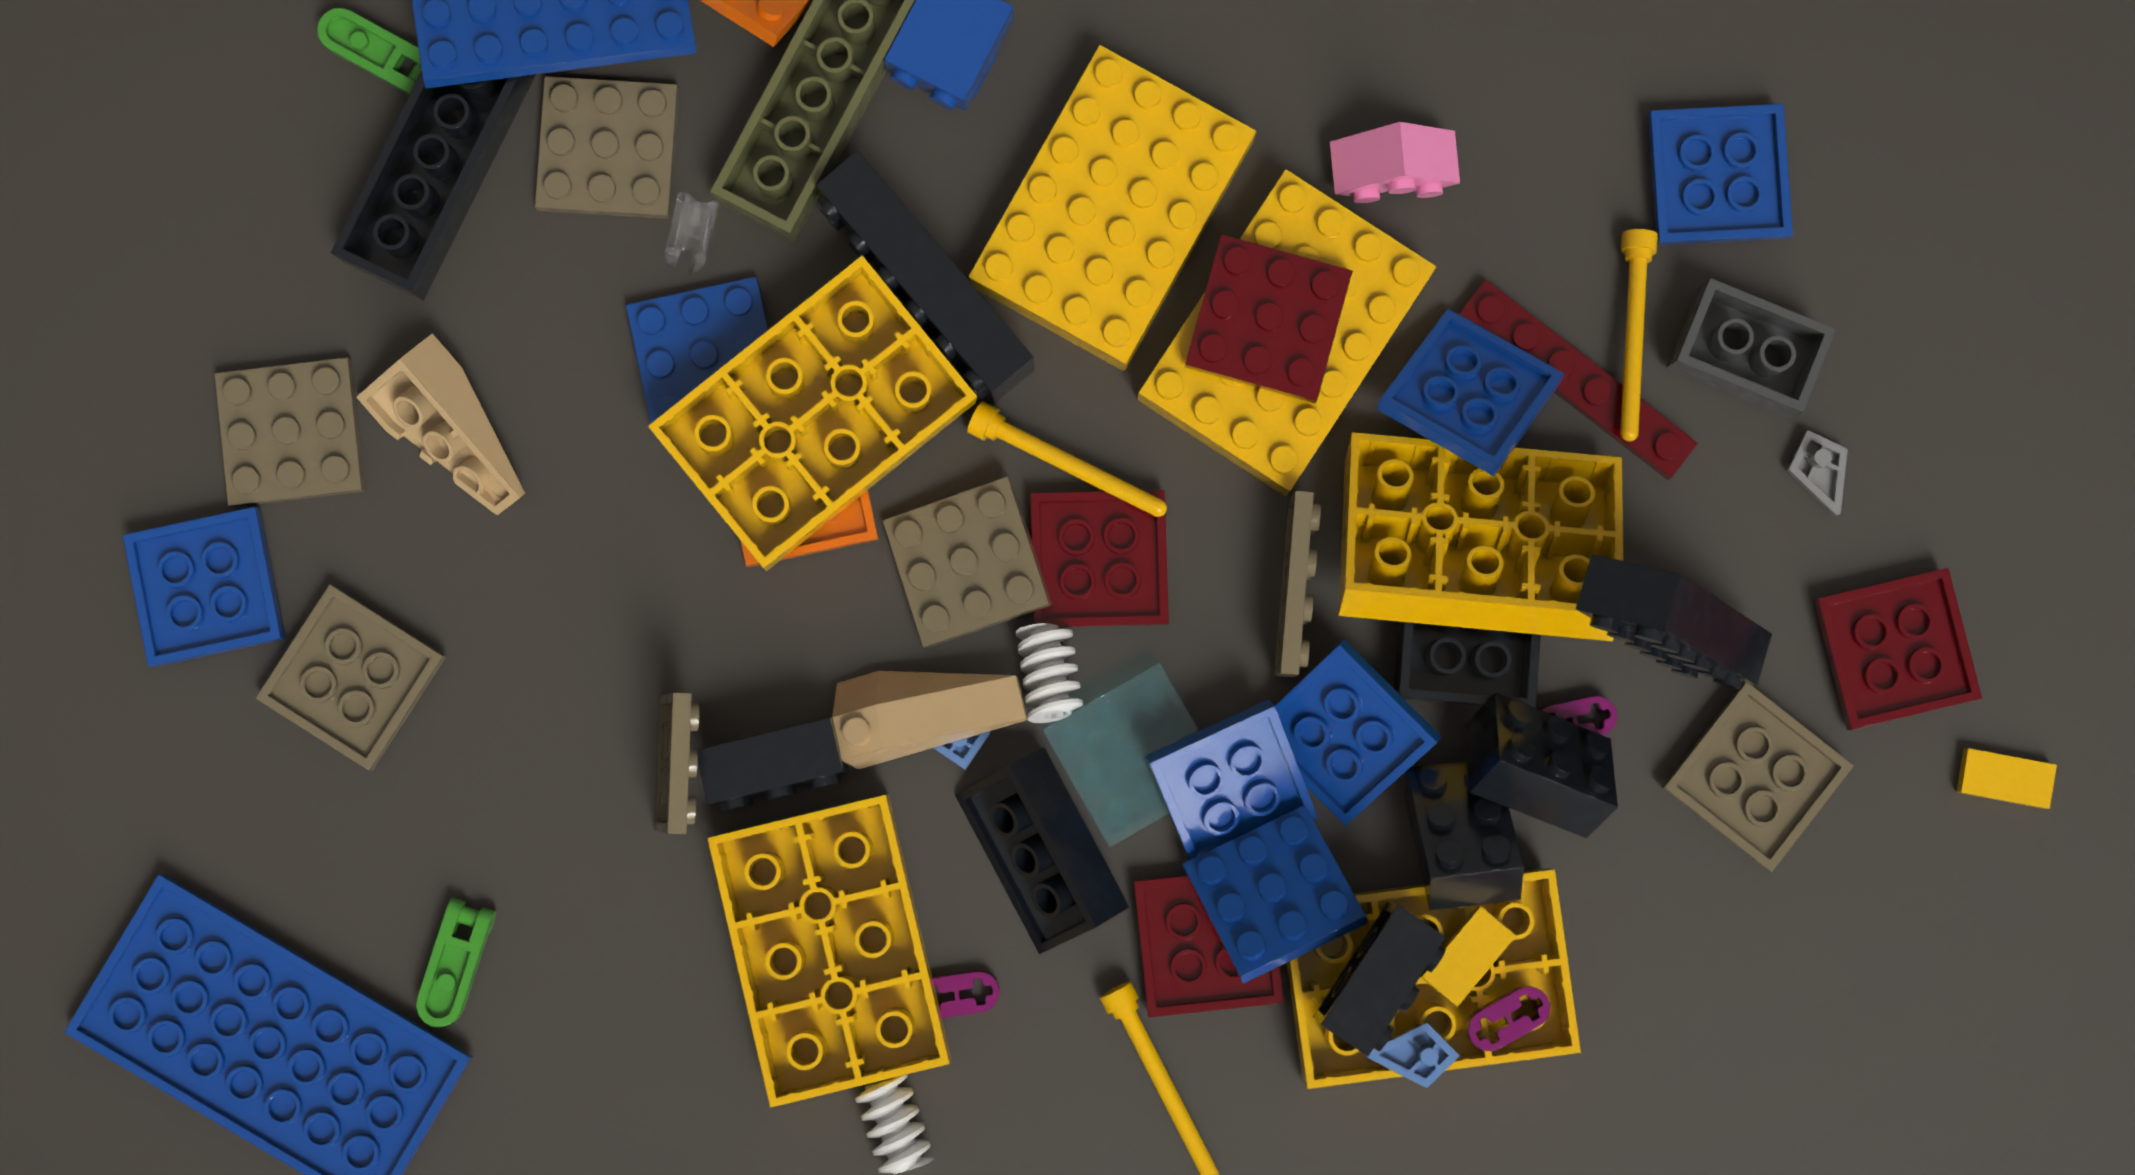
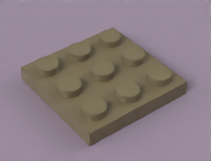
M545 76L535 208L538 211L670 219L679 103L678 85Z
M350 358L214 373L228 506L241 507L366 491L353 365Z
M1010 477L998 479L883 520L923 648H930L1052 605Z
M329 584L255 699L368 771H373L446 659V656L336 586Z
M1743 682L1740 689H1737L1661 788L1767 872H1773L1854 765L1751 684Z
M669 693L661 695L659 699L654 831L667 834H687V824L695 823L696 799L695 796H688L689 778H696L698 755L697 750H690V732L698 731L699 704L691 703L692 693Z

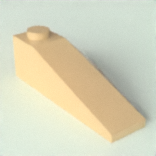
M433 333L402 356L356 397L387 433L397 440L404 436L420 448V458L430 465L437 461L453 473L454 483L494 514L499 515L525 494L463 368Z
M876 671L837 683L832 716L841 759L858 770L1028 720L1019 680L1016 675Z

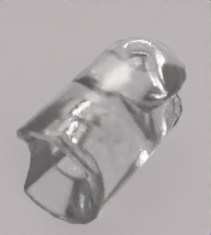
M678 193L664 253L666 263L671 270H674L681 250H692L688 268L689 275L697 273L704 266L719 202L696 201L689 193Z

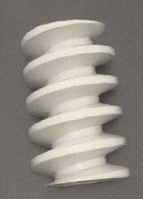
M1032 624L1016 630V637L1022 640L1018 644V654L1025 657L1020 662V669L1024 674H1027L1023 679V688L1030 692L1025 697V704L1030 709H1033L1028 714V721L1040 724L1059 721L1070 716L1072 710L1083 706L1082 699L1069 698V693L1080 689V682L1066 679V676L1078 671V665L1064 663L1065 658L1075 654V647L1062 646L1061 644L1062 641L1073 636V631L1061 629L1058 625Z
M908 1074L865 1085V1091L855 1098L856 1103H870L871 1108L861 1115L862 1121H876L877 1123L874 1128L866 1133L867 1138H881L883 1142L872 1151L873 1156L888 1157V1161L878 1168L879 1173L898 1174L921 1167L935 1160L934 1157L921 1156L931 1147L930 1141L915 1139L925 1130L924 1123L909 1121L919 1113L918 1105L904 1104L913 1095V1089L910 1087H898L908 1077Z

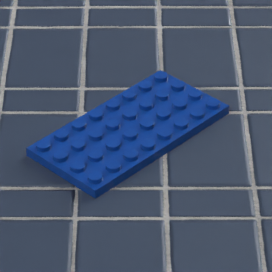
M158 874L64 1031L65 1034L304 1175H404L473 1057L468 1052L165 874Z

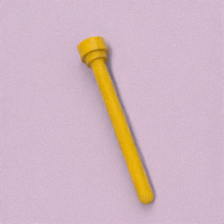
M1647 229L1626 230L1622 233L1621 253L1625 254V261L1629 263L1620 435L1623 440L1628 442L1634 441L1639 433L1647 263H1650L1652 255L1657 253L1658 234Z
M982 401L976 408L969 422L967 433L983 441L987 438L993 441L999 438L1155 517H1161L1166 513L1167 505L1163 500L1005 422L1006 417L999 414V408L985 401Z
M1127 981L1105 992L1099 999L1106 1013H1112L1115 1020H1121L1199 1174L1220 1175L1136 1012L1139 1009L1136 1002L1139 996L1132 982Z

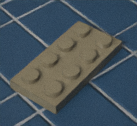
M1295 491L1288 499L1274 677L1293 678L1299 675V669L1308 666L1310 642L1309 640H1302L1303 624L1307 625V622H1311L1313 595L1306 594V582L1311 579V576H1315L1317 549H1309L1310 535H1314L1315 531L1319 530L1321 505L1313 504L1314 492Z

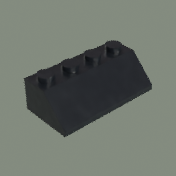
M1045 747L1006 766L955 795L1039 954L1098 927L1129 908L1124 895Z

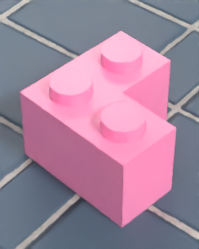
M1397 122L1330 141L1334 192L1337 195L1352 196L1354 203L1380 200V193L1387 191L1390 194L1416 191V197L1419 198L1436 197L1443 194L1444 187L1460 184L1456 136L1453 130Z

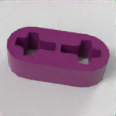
M1601 696L1582 698L1539 709L1562 719L1568 718L1569 722L1598 732L1601 735L1609 733L1615 727L1617 721V711L1614 704ZM1591 704H1595L1597 710H1605L1606 718L1600 720L1599 729H1596L1593 723L1578 725L1577 716L1588 714L1591 711Z
M970 971L932 977L933 984L937 986L940 993L954 991L955 999L946 1000L941 1003L940 1013L942 1018L990 1010L996 1004L1000 995L997 979L986 971ZM974 979H982L983 985L991 986L993 993L986 995L985 1003L977 1004L975 997L960 998L959 990L970 989L974 985Z
M1522 985L1510 990L1475 1010L1469 1016L1465 1029L1469 1041L1483 1051H1495L1541 1026L1547 1020L1550 1014L1548 997L1543 991L1528 985ZM1525 995L1531 1000L1538 999L1539 1004L1534 1007L1536 1015L1530 1019L1525 1014H1520L1513 1019L1511 1018L1510 1013L1522 1006L1519 999L1521 996ZM1482 1018H1486L1491 1023L1501 1018H1504L1506 1023L1494 1030L1496 1038L1493 1041H1489L1484 1036L1477 1038L1476 1032L1481 1029L1479 1021Z

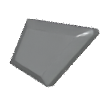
M1806 430L1786 471L1833 516H1837L1841 513L1848 449Z

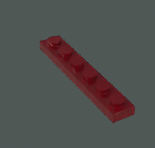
M1487 280L1483 282L1459 313L1460 316L1564 373L1561 384L1554 393L1665 479L1669 480L1673 477L1698 443L1641 399L1638 437L1630 442L1623 440L1620 435L1623 385Z

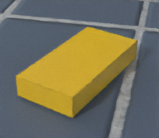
M1963 748L1956 792L2036 808L2050 809L2057 765Z
M1478 905L1444 946L1446 951L1436 968L1432 972L1425 969L1421 977L1458 1007L1514 940L1516 935L1482 906Z

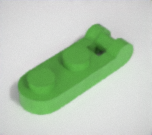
M334 8L320 18L317 26L318 37L328 50L399 89L406 95H410L422 71L418 47L344 8ZM405 58L415 63L408 77L398 72Z
M454 897L449 901L417 997V1012L424 1023L432 1027L441 1028L453 1024L461 1017L488 935L495 922V910L486 907L477 910L466 906V901ZM460 923L473 927L470 940L455 936Z

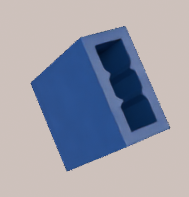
M916 0L884 59L886 69L891 73L889 78L906 89L913 90L917 86L931 93L929 99L945 109L953 110L956 106L966 111L971 100L976 97L997 57V50L1014 20V6L1002 0Z

